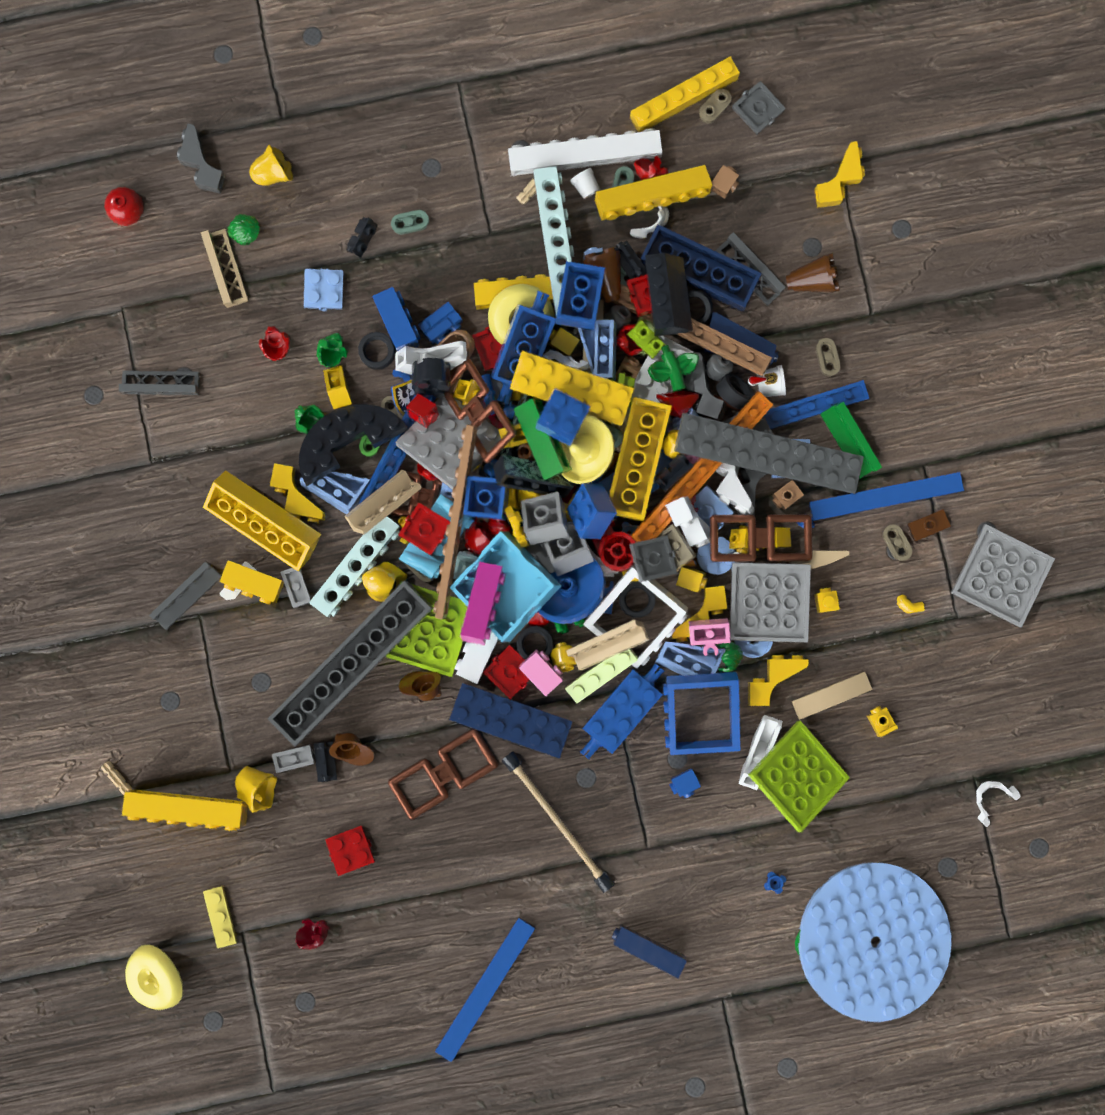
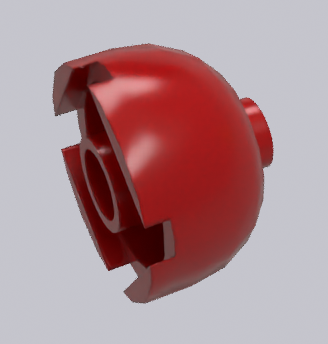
M117 187L107 194L104 208L108 217L114 223L120 226H130L139 220L141 214L143 215L144 203L141 196L135 190L128 187Z
M478 517L465 530L464 538L467 550L481 555L482 551L496 535H492L488 530L487 522L484 520L481 523Z
M624 532L612 533L605 537L599 546L601 561L607 568L613 571L623 572L630 569L634 565L630 544L636 542L630 535Z

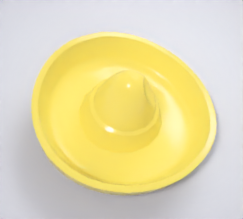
M516 284L505 288L493 299L488 312V323L492 335L501 345L504 342L517 304L527 308L532 307L537 291L543 292L542 290L528 284ZM548 297L543 312L555 318L554 308Z
M586 415L571 446L560 441L572 469L561 474L570 482L582 484L597 479L608 469L613 459L615 447L613 435L603 422L593 416Z
M152 945L138 947L130 956L126 965V983L131 995L139 1003L151 1009L163 1010L174 1007L181 1000L183 993L181 978L170 958L157 947Z

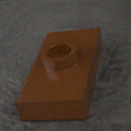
M944 509L907 524L914 542L951 527Z

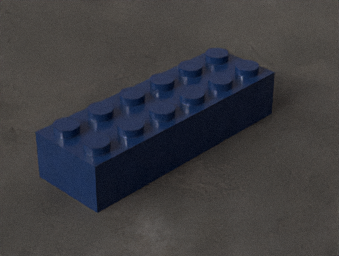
M658 224L641 257V262L644 266L645 255L667 253L683 257L688 287L703 291L708 296L741 312H744L762 274Z
M465 683L461 685L449 719L559 759L572 724L571 720Z

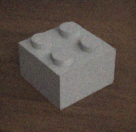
M559 492L521 501L524 533L531 545L569 536L565 504Z
M573 522L567 523L569 536L544 542L557 576L594 562L586 540L580 538Z

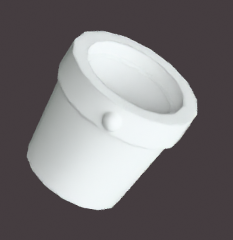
M591 168L582 171L570 180L571 184L584 199L600 190Z

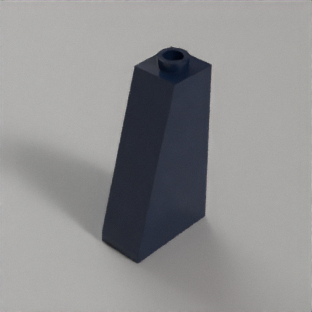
M716 312L712 313L710 328L772 357L768 367H771L773 362L776 363L779 352L775 351L777 345ZM704 348V353L716 354Z
M622 924L619 929L616 928L611 937L614 939L613 945L678 979L687 962L684 954Z

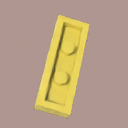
M220 886L203 891L217 949L236 944L237 938L224 887Z

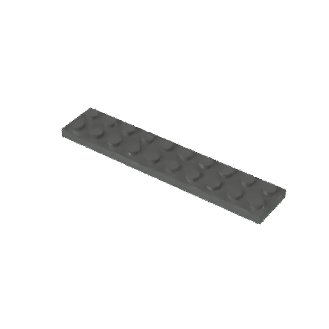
M682 413L674 452L851 494L856 493L864 456Z

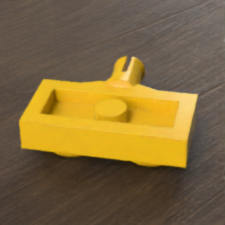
M512 506L504 508L514 530L513 535L516 537L521 548L528 546L524 526L521 527L519 524L523 522L519 512H514Z

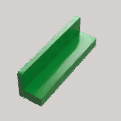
M531 399L514 408V412L543 479L547 480L572 469L560 441L535 428L545 407L541 399Z
M838 402L820 414L841 451L864 456L859 479L872 471L876 472L882 468L844 402Z

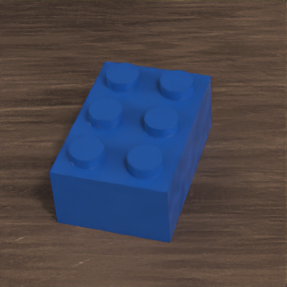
M566 261L556 324L594 330L605 268Z
M391 287L373 295V300L397 352L405 346L419 347L418 340H421L415 325L412 327L410 325L413 320L408 309H403L402 307L405 303L400 291L395 292L394 287Z

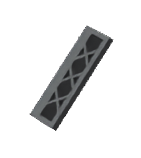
M733 232L716 252L726 256L722 250L727 245H730L734 249V257L728 258L735 261L744 260L747 263V267L762 273L760 284L756 285L754 293L768 306L786 287ZM763 287L771 288L775 292L769 300L762 294Z
M122 371V384H119V392L122 394L199 395L200 373L182 371ZM127 375L136 376L140 381L136 384H127ZM149 376H155L159 380L156 384H146L144 382ZM168 376H174L177 380L175 384H165L163 381ZM187 376H195L194 385H184L182 381Z
M203 563L149 616L153 620H157L165 630H168L221 579L222 575L210 563Z

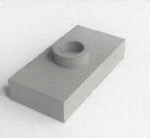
M294 568L281 571L280 573L292 607L297 608L308 604L311 601V597L301 569L297 571Z
M311 745L272 754L276 773L315 764Z

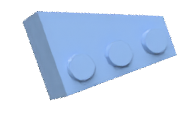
M596 320L594 330L578 328L592 374L616 381L617 325L615 321Z
M333 471L306 486L303 478H301L300 484L303 488L347 514L357 506L370 479Z
M665 642L655 663L680 675L716 673L726 649H718V655H715L714 649L709 648L707 656H705L703 653L704 646L699 647L689 644Z

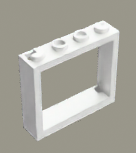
M635 564L585 619L583 625L596 636H600L606 633V631L595 622L633 578L638 579ZM654 579L641 583L673 608L677 614L639 655L638 660L632 664L636 669L640 665L644 666L651 658L649 656L652 651L657 652L663 644L661 641L665 637L669 638L675 631L674 626L677 623H683L688 616L686 614L688 607Z

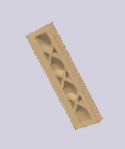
M226 229L210 233L208 230L201 232L223 304L229 308L249 301ZM223 235L225 242L220 248L214 244L213 238ZM223 252L230 255V261L227 266L220 263L219 260ZM228 270L236 274L233 284L226 281L225 276ZM233 289L240 290L243 298L232 300L231 293Z
M401 470L344 517L354 532L365 535L422 487L419 483L412 482L406 471Z
M633 620L575 646L566 652L568 656L574 657L578 670L582 671L647 642L649 638L643 622Z

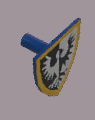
M412 379L391 387L394 405L402 417L407 410L406 406L414 397Z

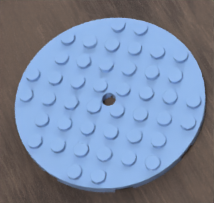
M868 862L840 870L832 875L821 888L816 890L802 916L799 955L806 978L825 1003L846 1016L869 1022H883L903 1017L924 1004L938 988L945 975L951 952V931L947 914L933 889L920 877L902 867L887 863ZM875 936L880 939L877 947L871 945V939Z

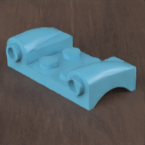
M440 494L431 510L451 522L449 510L454 502ZM463 516L460 537L465 529L469 528L474 521L473 517ZM445 534V538L438 545L432 556L409 543L399 560L433 581L434 578L440 576V566L444 563L445 559L443 547L447 544L448 536Z

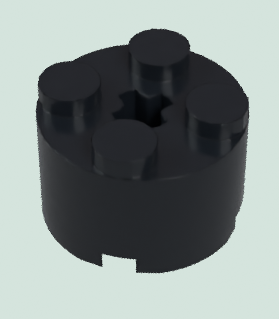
M423 358L421 363H418V360L413 362L412 389L414 395L419 393L422 396L444 397L445 393L451 388L450 364H445V360L440 358Z

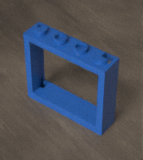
M737 672L666 676L667 684H663V693L667 695V701H664V713H668V719H664L665 731H668V736H665L666 748L670 750V755L740 751L739 679ZM729 686L730 739L676 743L674 689Z

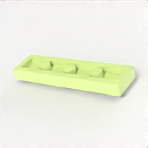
M629 649L606 659L567 685L565 690L577 704L636 662L638 657L632 649Z

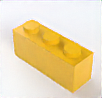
M227 561L220 582L224 583V588L235 591V588L242 590V595L250 598L256 595L261 597L259 601L269 605L271 601L277 603L284 585V581L231 561Z

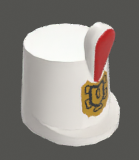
M782 365L767 369L763 377L756 374V377L751 376L748 379L749 385H758V392H761L765 397L786 396Z

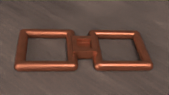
M467 358L450 375L451 386L468 369L481 390L462 410L450 391L446 392L444 397L459 420H463L468 416L472 422L470 425L479 427L493 411L496 413L507 431L505 436L489 452L486 451L478 436H476L475 448L483 461L489 463L516 436V430L496 400H493L486 407L482 399L489 393V388L471 359Z
M406 471L411 480L421 485L422 476L420 474ZM436 479L433 481L432 490L421 488L411 496L408 511L397 508L389 515L407 517L412 514L418 503L431 509L438 499L442 481Z
M808 514L768 515L766 518L767 528H756V518L754 515H712L710 517L711 560L713 562L755 561L756 548H767V559L769 561H810L812 559V517ZM774 522H804V553H775ZM718 523H748V554H718Z
M472 728L438 749L437 753L443 763L435 768H432L429 761L424 758L388 780V785L409 819H415L446 800L449 794L443 785L452 779L459 789H463L498 767L496 759L477 729ZM474 738L489 764L462 780L447 753L469 739ZM424 768L439 795L413 810L397 784Z

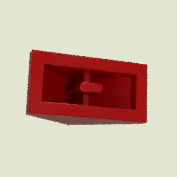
M687 390L656 394V398L661 404L671 406L670 415L679 418L682 417V413L687 414L699 397V394Z

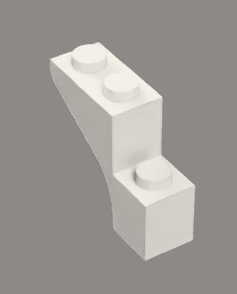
M457 341L424 349L405 346L395 353L396 371L412 375L413 362L418 360V363H421L423 358L443 359L445 364H450V370L466 361V342Z
M722 463L716 470L718 474L725 477L716 490L719 500L726 505H729V503L734 505L735 509L741 514L748 513L752 515L754 507L738 479L739 467Z
M688 496L666 505L675 526H681L690 547L696 545L699 548L710 543V527L698 516Z
M766 715L763 716L752 738L749 754L742 767L738 784L755 790L758 789V786L748 774L773 748L783 721Z

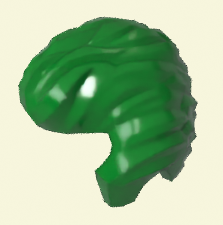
M245 214L236 215L227 228L228 237L234 239L242 246L250 245L258 237L260 231L259 222L253 216Z
M333 333L319 340L316 356L321 365L327 368L335 367L341 363L343 357H347L348 350L342 346L343 336L339 333Z
M315 404L308 406L299 405L294 411L296 429L301 433L307 434L325 416L324 413Z
M732 641L730 643L716 644L717 648L724 647L726 649L722 655V662L725 664L726 669H718L724 672L735 670L743 659L741 647Z

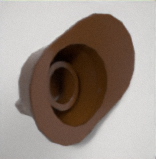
M412 672L405 675L399 682L400 692L405 695L417 696L422 701H430L442 695L440 686L441 676L437 672Z
M337 733L334 744L329 749L332 757L357 766L367 765L374 759L372 749L361 744L359 738L353 733Z

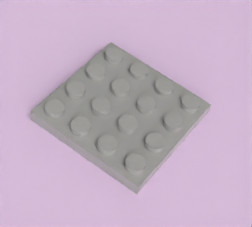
M441 397L435 402L439 413L437 420L431 423L428 428L415 422L396 441V446L453 490L454 486L457 485L455 472L457 467L460 466L461 460L458 458L460 448H463L462 431L463 428H466V425H470L472 422L468 416L463 420H459L445 397ZM455 399L462 410L465 405H461L462 401ZM486 420L478 427L477 436L486 451L489 452L501 440L499 430ZM476 448L474 449L471 472L483 461Z
M984 524L951 594L1021 628L1055 558Z
M732 562L730 640L808 642L811 565Z

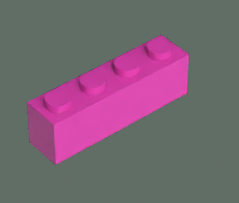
M479 562L460 633L462 641L485 646L486 640L490 639L492 629L489 628L490 623L495 620V604L499 603L501 597L499 588L500 585H504L506 578L502 566Z

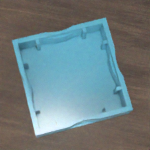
M500 531L482 551L479 558L449 588L468 606L479 562L502 566L506 578L504 585H500V601L495 604L494 608L496 610V617L494 622L491 621L489 628L492 629V632L501 642H510L561 585L524 547L521 548L519 542L509 532Z

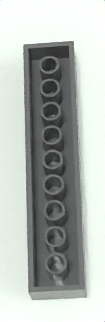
M407 580L403 581L286 699L268 720L294 746L300 744L434 607Z

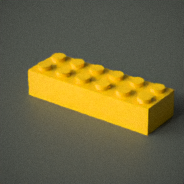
M526 351L521 352L510 386L512 390L548 401L554 389H557L590 406L587 415L620 426L623 424L634 391V387Z
M633 397L609 495L617 511V516L641 522L644 521L669 419L670 405Z
M226 470L213 482L203 506L204 509L297 571L310 559L321 536L319 532Z
M133 789L124 793L122 816H128V820L147 818V822L167 820V824L174 825L186 822V826L193 827L206 824L205 828L211 829L225 826V830L237 831V829L246 825L248 805L244 801Z

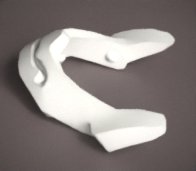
M658 206V221L647 228L631 229L630 235L636 238H646L647 233L654 232L657 224L664 226L669 217L668 208Z
M550 350L543 354L544 358L555 359L559 363L585 371L589 368L587 361L580 360V362H576L571 356H564L557 351Z
M991 781L984 782L979 786L976 797L981 814L978 816V819L985 827L990 825L987 811L981 805L982 794L987 789L995 787L1005 791L1014 800H1018L1020 794L1014 786L1007 788L1000 782Z

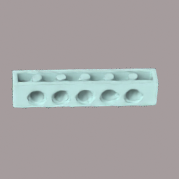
M385 517L365 535L363 534L309 603L326 617L330 618L331 615L334 617L341 609L339 605L342 601H347L353 594L351 590L354 586H359L363 582V574L377 564L375 560L379 555L383 556L389 548L387 546L391 540L395 541L401 527L389 517ZM377 532H385L386 537L383 541H377ZM367 546H372L374 549L371 556H365L364 549ZM355 561H360L362 564L359 571H353L352 564ZM343 576H348L350 579L349 584L345 587L341 586L340 579ZM331 591H336L338 595L334 602L328 599V594Z

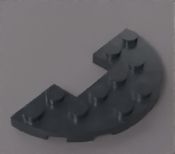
M350 405L330 412L309 430L300 448L299 469L306 486L341 468L333 455L335 451L364 435L367 436L375 449L407 431V426L393 412L375 405Z

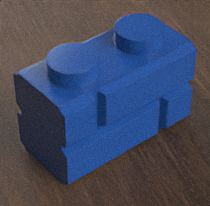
M447 302L419 323L418 326L432 345L435 343L438 345L451 331L459 330L462 327L463 321L452 305Z

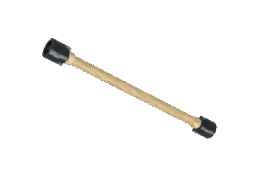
M515 752L509 753L501 760L510 772L513 771L519 775L518 777L522 779L523 783H525L526 787H528L529 791H531L555 825L560 828L559 830L563 832L562 834L566 836L565 838L569 840L570 844H572L573 848H575L576 852H578L579 856H581L582 860L593 872V876L596 878L594 882L603 893L608 891L615 885V882L606 871L603 873L593 860L590 859L587 852L582 849L583 847L579 845L580 843L576 841L577 839L573 837L574 835L570 833L569 829H567L566 825H564L563 821H561L560 817H558L534 783L532 784V781L523 772L522 762Z

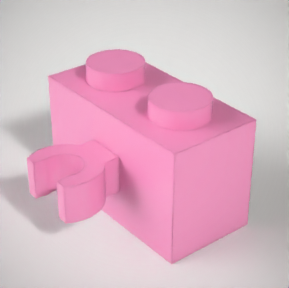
M728 618L689 621L691 645L705 644L703 647L705 656H707L709 648H713L715 655H718L716 644L730 643Z
M536 649L520 664L519 669L547 696L563 681V672L558 666L555 665L553 667L548 662L550 658L543 651L539 652Z

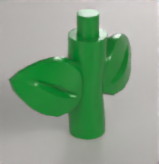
M669 345L661 347L663 352L661 358L663 361L654 362L649 366L647 370L649 376L659 383L670 379L673 392L685 389L683 375L691 374L695 370L699 361V355L696 353H683L676 358L674 351H670Z

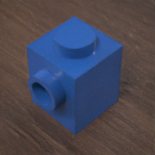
M691 768L670 778L672 783L669 786L673 794L678 793L679 797H690L695 794L694 790L701 787Z

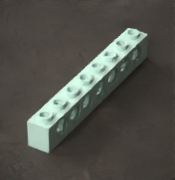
M554 166L534 169V181L555 315H557L562 287L559 279L564 276L566 264L558 265L556 261L564 259L571 262V257H574L573 246H569L568 239L571 238L570 227H566L565 221L568 220L567 209H563L562 202H565L564 190L560 191L559 184H562L561 172L557 173V167ZM552 186L555 190L547 192L545 188ZM554 204L558 208L555 210L548 209V206ZM556 222L561 226L559 228H552L550 225ZM555 241H562L563 245L556 247L553 243Z

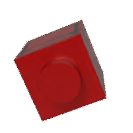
M419 393L406 406L409 417L425 428L434 423L439 415L436 404Z

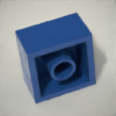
M554 389L535 428L571 446L590 406Z
M468 476L463 515L506 520L507 515L504 508L508 507L510 488L498 486L495 478Z
M582 483L567 508V512L581 539H601L617 513L602 483Z

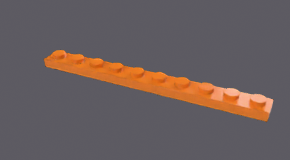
M757 392L729 424L753 429L773 404L761 392ZM699 457L693 464L694 466L677 482L633 532L631 537L636 542L657 538L672 521L666 505L685 496H688L690 500L722 463Z

